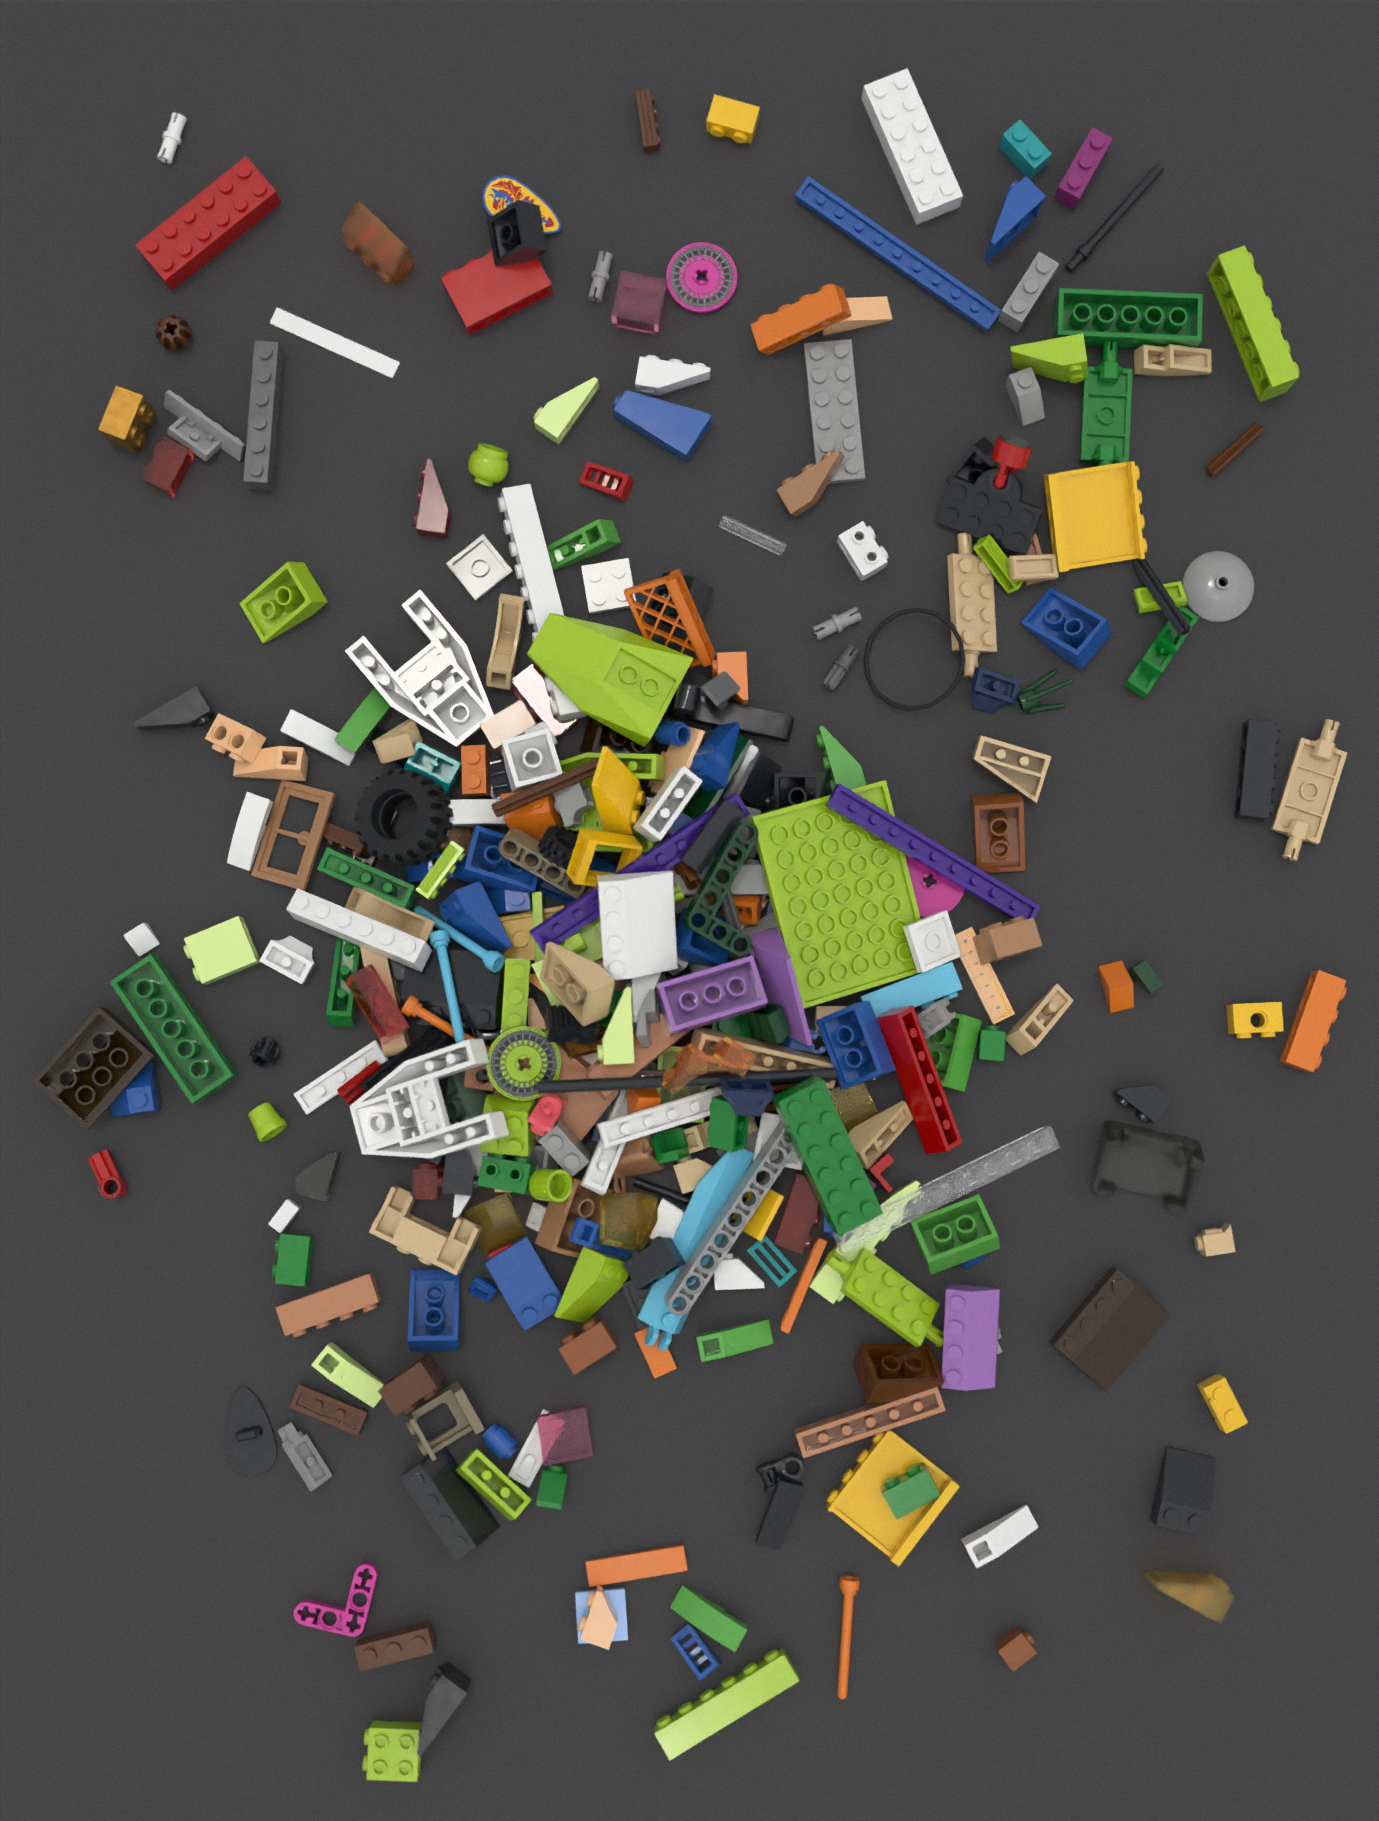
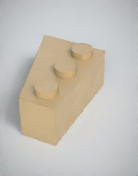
M979 735L971 759L1032 802L1037 803L1051 756Z

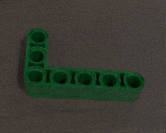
M738 822L721 846L682 918L683 924L688 930L736 956L747 955L752 949V941L746 934L715 917V914L758 838V828L752 822ZM744 826L749 830V836L745 840L740 836V830ZM731 848L737 851V858L733 862L728 858V852ZM720 869L725 873V879L722 883L716 880V873ZM708 891L713 895V901L709 905L705 904L703 898ZM698 913L701 917V922L698 926L694 927L691 919L694 914ZM719 925L722 929V935L720 938L715 939L713 929ZM737 938H741L743 941V946L739 951H736L734 948V941Z

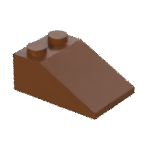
M1007 793L971 796L976 867L986 873L1025 871L1024 802L1021 794Z

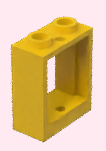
M580 828L566 873L574 884L595 887L598 885V875L615 874L589 870L597 844L623 847L616 872L642 855V845L633 835Z

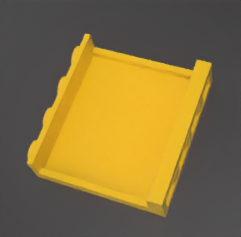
M1135 461L1043 475L1052 554H1056L1058 572L1137 558L1145 559L1144 553L1147 552V542L1142 536L1145 521L1143 514H1140L1139 504H1142V494L1137 489V480H1139L1140 474L1138 466H1135Z
M890 1429L873 1436L872 1442L874 1443L869 1450L864 1449L856 1460L859 1463L853 1470H847L841 1479L842 1485L838 1490L834 1488L826 1498L828 1502L826 1507L829 1512H834L889 1556L890 1560L899 1567L960 1486L954 1479ZM924 1463L936 1483L941 1496L897 1520L882 1494L881 1486L884 1485L883 1482L889 1477H899L906 1473L905 1470L909 1466Z

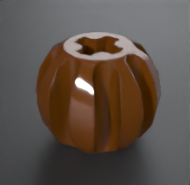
M168 315L166 320L161 319L158 322L160 328L155 329L156 338L166 350L171 348V351L177 352L181 346L186 348L190 344L187 339L192 337V333L185 319L182 317L177 318L175 315Z

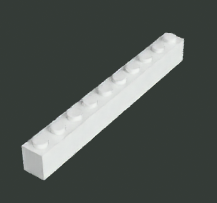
M524 484L502 488L501 497L498 498V507L500 512H504L506 520H503V526L506 535L510 534L509 550L511 556L516 558L515 573L517 579L522 581L523 587L520 588L521 597H524L525 601H527L529 610H526L528 623L533 624L532 640L534 642L549 613L564 616L531 485ZM546 675V678L543 679L546 692L551 694L552 701H549L552 715H556L557 722L586 717V714L581 712Z

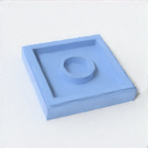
M625 1587L604 1589L618 1618L612 1641L628 1640ZM596 1589L575 1591L578 1644L588 1643L580 1640L582 1632L578 1630L582 1615H588L590 1607L586 1606L589 1594L591 1591L596 1592Z

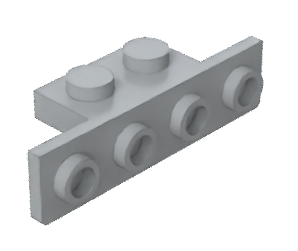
M170 390L165 393L164 408L179 418L168 428L169 436L204 461H207L220 448L239 462L243 459L245 444L238 437L223 429L219 423L209 419L202 411L191 406L181 396L176 395Z

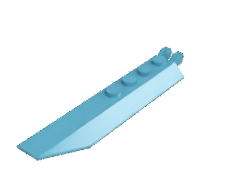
M746 1149L733 1153L727 1151L697 1183L672 1239L685 1263L751 1166L755 1153ZM732 1213V1214L729 1216V1218H728V1222H729V1223H730L731 1218H732V1216H733L734 1213ZM718 1234L714 1239V1243H721L724 1234ZM704 1255L700 1260V1264H707L710 1261V1255ZM684 1265L652 1285L637 1317L639 1320L650 1325L644 1340L645 1345L653 1346L660 1329L663 1332L657 1346L659 1350L666 1351L672 1340V1334H680L690 1310L682 1316L674 1315L665 1305L664 1296ZM689 1277L686 1281V1285H693L696 1282L697 1277ZM683 1297L675 1298L672 1306H679L683 1301Z

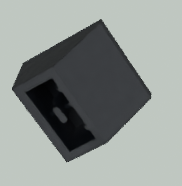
M663 573L662 577L667 576L670 573ZM683 575L702 620L714 589L694 576ZM666 584L658 586L656 594L667 598L669 591ZM653 599L649 608L661 612L664 603ZM666 605L663 614L676 620L678 616L677 610ZM649 613L646 615V617L657 621L658 619ZM660 619V623L673 627L672 624ZM677 626L675 627V629H678V630H680V631H685V630H683V629H681V628H679V627H677Z

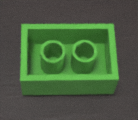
M979 1194L910 1220L912 1233L930 1275L1000 1249L998 1234Z

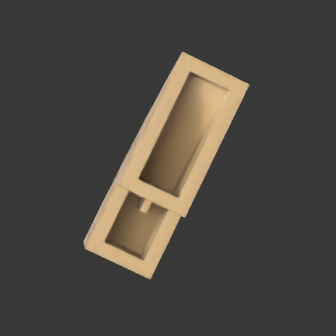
M1169 344L1166 347L1142 345L1134 350V374L1191 376L1212 373L1211 349Z

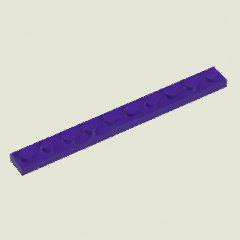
M840 783L835 786L825 805L829 809L1009 918L1013 919L1024 916L1025 920L1035 919L1041 907L1037 903Z
M736 792L726 798L728 802L744 813L739 821L750 815ZM717 805L615 874L667 871L682 861L679 858ZM598 885L529 931L543 953H545L546 943L552 942L558 945L599 917Z

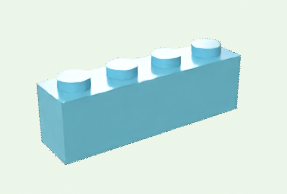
M949 962L863 995L859 999L861 1002L870 1001L877 1018L892 1008L912 1005L917 1007L921 1005L923 1010L934 1004V1000L940 997H947L949 1000L959 996L957 991L963 988L953 962Z

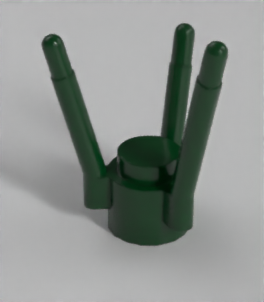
M1054 669L1030 686L1020 690L1021 693L1017 694V700L1023 712L1029 711V714L1038 711L1064 708V703L1037 706V704L1041 703V696L1072 684L1074 679L1071 678L1039 692L1033 690L1057 674L1058 670Z

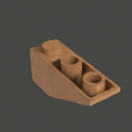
M831 450L821 457L822 461L815 465L811 463L801 470L802 473L795 478L791 476L781 482L782 486L777 491L791 515L798 516L818 502L844 458L842 452Z

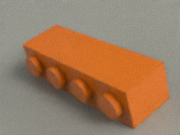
M827 284L822 286L819 292L803 295L799 298L798 302L785 304L779 307L778 311L773 314L762 315L758 317V321L750 325L758 350L770 355L851 317L852 314L844 289L835 284Z
M1320 970L1311 971L1279 1062L1305 1072H1314L1315 1069H1318L1322 1061L1321 1050L1323 1046L1327 1045L1330 1038V1033L1328 1032L1330 1025L1336 1021L1338 1016L1337 1005L1339 1000L1342 1001L1346 994L1347 988L1344 987L1346 980Z

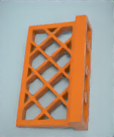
M680 569L671 571L667 576L624 590V595L644 638L653 641L652 636L655 633L667 639L664 645L666 647L670 640L683 646L680 653H683L685 647L694 651L697 658L692 660L689 668L701 664L703 667L712 665V660H714L716 653ZM666 584L669 591L668 597L665 598L654 593L655 587ZM640 592L647 595L648 599L645 605L636 602L632 594ZM651 598L664 603L661 612L647 607ZM666 605L677 610L678 616L676 620L663 614ZM644 612L658 618L654 626L644 622L642 618ZM660 619L673 625L670 634L656 628ZM676 626L686 631L688 636L685 641L672 635Z

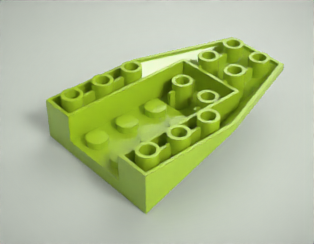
M549 613L527 653L581 712L643 747L652 738L693 660L688 655L625 629Z

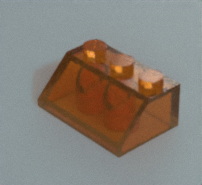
M357 200L342 227L345 237L343 241L352 251L357 249L361 253L360 258L369 267L373 265L378 270V276L385 283L390 281L396 286L415 268L410 250L372 212Z

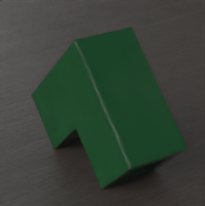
M1146 960L1137 962L1127 970L1134 981L1140 982L1148 994L1153 993L1164 985Z

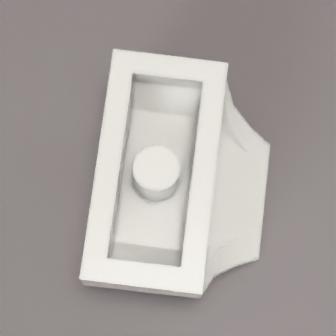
M292 936L279 941L270 940L259 960L302 985L315 964L312 959L313 948Z

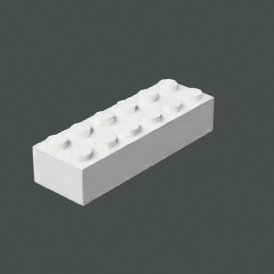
M908 68L864 85L861 99L916 225L959 208L963 194Z

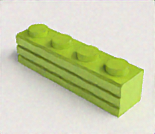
M990 534L979 539L973 547L975 552L1008 594L1018 590L1024 581L1011 582L1008 558Z
M451 841L416 891L428 900L434 899L438 894L437 890L439 887H443L446 884L447 876L453 874L457 867L455 865L466 856V850L454 841Z

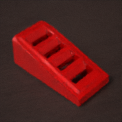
M587 461L578 483L614 499L626 502L634 480L630 475ZM593 471H597L593 482H590ZM605 474L602 484L599 485L602 475ZM612 477H613V478H615V479H614L613 484H612L611 489H610V488H608V486H609V484H610V482H611V479H612Z

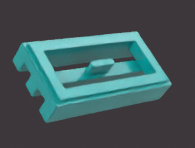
M766 1234L762 1241L757 1240L747 1249L748 1253L779 1288L797 1272L796 1268ZM764 1241L790 1269L788 1273L782 1269L761 1245ZM756 1248L763 1253L783 1276L781 1280L776 1277L754 1252Z

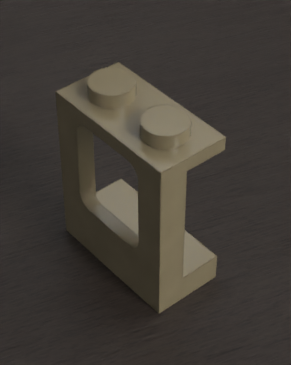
M458 1381L439 1391L428 1400L421 1402L415 1409L406 1414L409 1419L405 1422L412 1436L417 1433L420 1441L417 1442L423 1456L429 1454L432 1461L437 1459L434 1453L468 1432L474 1430L477 1435L485 1430ZM446 1403L456 1419V1424L432 1440H427L417 1424V1418L439 1404Z

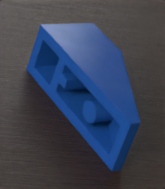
M739 722L718 725L694 755L691 772L702 780L700 787L706 791L726 788L740 728Z

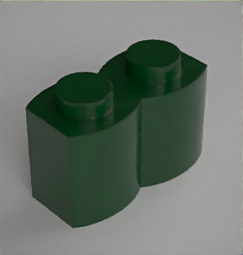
M767 1004L765 1008L743 1014L749 1033L754 1039L779 1044L784 1042L786 1037L791 1034L780 1005Z

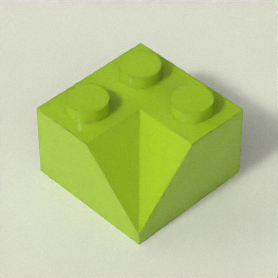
M487 1094L482 1115L503 1111L509 1136L480 1144V1152L529 1157L536 1144V1133L530 1131L532 1124L527 1120L535 1108V1099L517 1101L505 1096Z

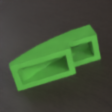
M376 688L370 692L335 737V742L353 755H356L368 737L370 738L391 708Z
M683 1584L670 1605V1608L688 1622L734 1652L748 1630L745 1623L726 1613L725 1609Z

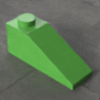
M597 519L546 547L552 570L555 571L600 554L620 544L621 541L612 520Z

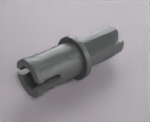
M847 644L837 661H833V667L823 680L826 688L834 690L842 677L849 673V667L860 654L858 649L852 651L854 646Z

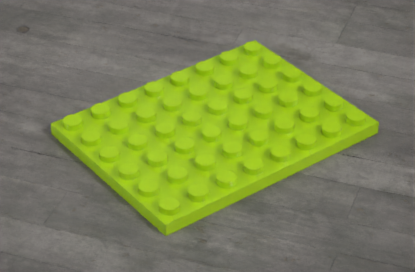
M886 780L850 789L895 817ZM831 795L749 817L750 822L754 823L758 828L759 835L756 840V846L777 928L791 957L803 1008L918 974L903 926L921 919L905 854L826 807L825 805Z

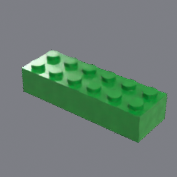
M1059 288L1054 298L1053 339L1083 333L1085 346L1103 347V342L1111 341L1110 345H1112V342L1115 341L1118 342V347L1139 348L1142 345L1166 347L1169 344L1197 348L1202 341L1203 294Z
M148 955L110 981L192 1104L200 1103L239 1076L158 955Z
M813 1076L773 1096L774 1106L831 1230L838 1236H841L884 1214L824 1080Z

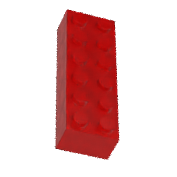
M245 156L135 244V246L158 276L173 291L280 205L281 201L276 190L248 157Z

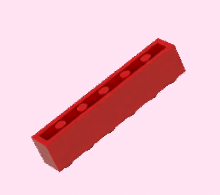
M914 1006L892 1008L878 1016L877 1020L894 1062L926 1154L948 1152L961 1144L962 1139Z

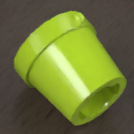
M269 1102L259 1105L248 1114L260 1142L270 1140L288 1126L286 1121L281 1118Z

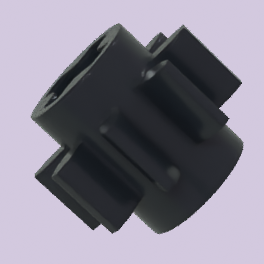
M263 1037L260 1042L257 1040L253 1041L249 1056L252 1057V1062L255 1065L265 1068L270 1063L276 1065L281 1049L278 1048V1044L274 1039Z

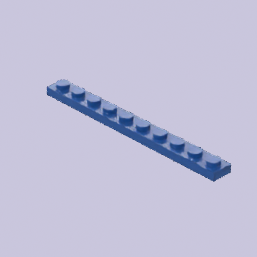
M808 176L795 193L794 199L985 332H988L999 317L1002 310L811 177Z

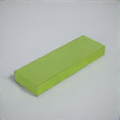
M542 892L532 893L533 928L544 921ZM534 940L536 963L544 959V953Z

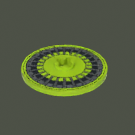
M517 1026L504 1031L493 1041L487 1053L490 1063L486 1064V1070L490 1082L502 1095L517 1101H529L543 1096L545 1093L538 1094L537 1082L557 1080L561 1069V1057L556 1043L547 1042L546 1033L531 1026ZM528 1057L529 1067H523L521 1070L518 1069L520 1064L517 1061L520 1058L524 1060Z

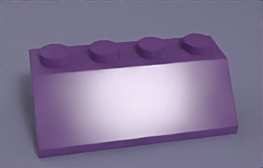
M953 1283L946 1288L942 1360L944 1383L941 1385V1388L963 1391L995 1388L1000 1288Z

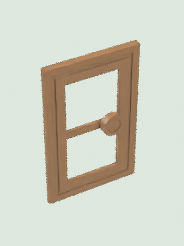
M281 780L251 876L305 891L336 794ZM290 796L319 803L310 832L302 831L300 834L280 829ZM278 833L297 838L299 844L306 846L297 875L267 867Z

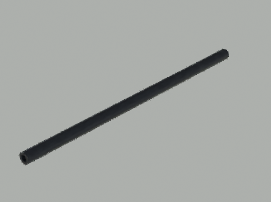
M836 1068L548 1080L538 1081L537 1087L538 1094L718 1086L721 1077L770 1080V1083L803 1082L813 1076H817L824 1081L837 1079Z

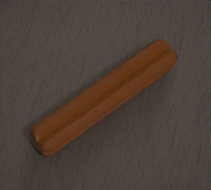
M1254 422L1205 468L1206 472L1211 477H1215L1261 435L1264 428L1258 422Z

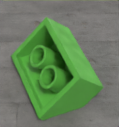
M956 1013V1017L950 1020L951 1023L927 1038L926 1042L942 1086L965 1092L982 1020Z

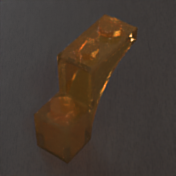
M727 1036L718 1042L714 1049L715 1054L713 1057L688 1042L686 1047L683 1046L679 1050L674 1066L669 1068L664 1074L662 1086L677 1095L686 1083L706 1072L729 1071L744 1077L757 1055Z

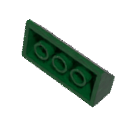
M738 734L726 788L706 791L699 786L681 812L695 820L720 803L748 748L753 745L754 741Z

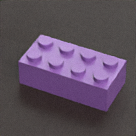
M753 955L658 983L655 988L670 1036L765 1008L768 1004Z

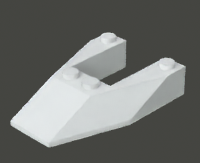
M419 590L405 601L402 607L430 640L431 643L396 672L390 668L364 636L345 650V652L392 708L458 747L481 728L480 723L494 716L467 645L423 592Z
M468 1039L407 1060L351 1104L349 1107L362 1154L434 1158L509 1136L503 1111L487 1113L450 1125L440 1089L439 1079L490 1063L484 1040Z

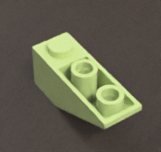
M333 1342L324 1348L311 1365L330 1381L373 1408L382 1398L378 1390L384 1383Z

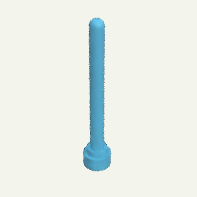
M422 906L414 908V913L435 921V928L447 930L450 938L483 959L485 967L493 973L498 972L504 966L505 956L498 951H487Z
M438 930L430 933L429 940L434 950H437L456 1043L465 1041L446 949L450 939L447 930Z

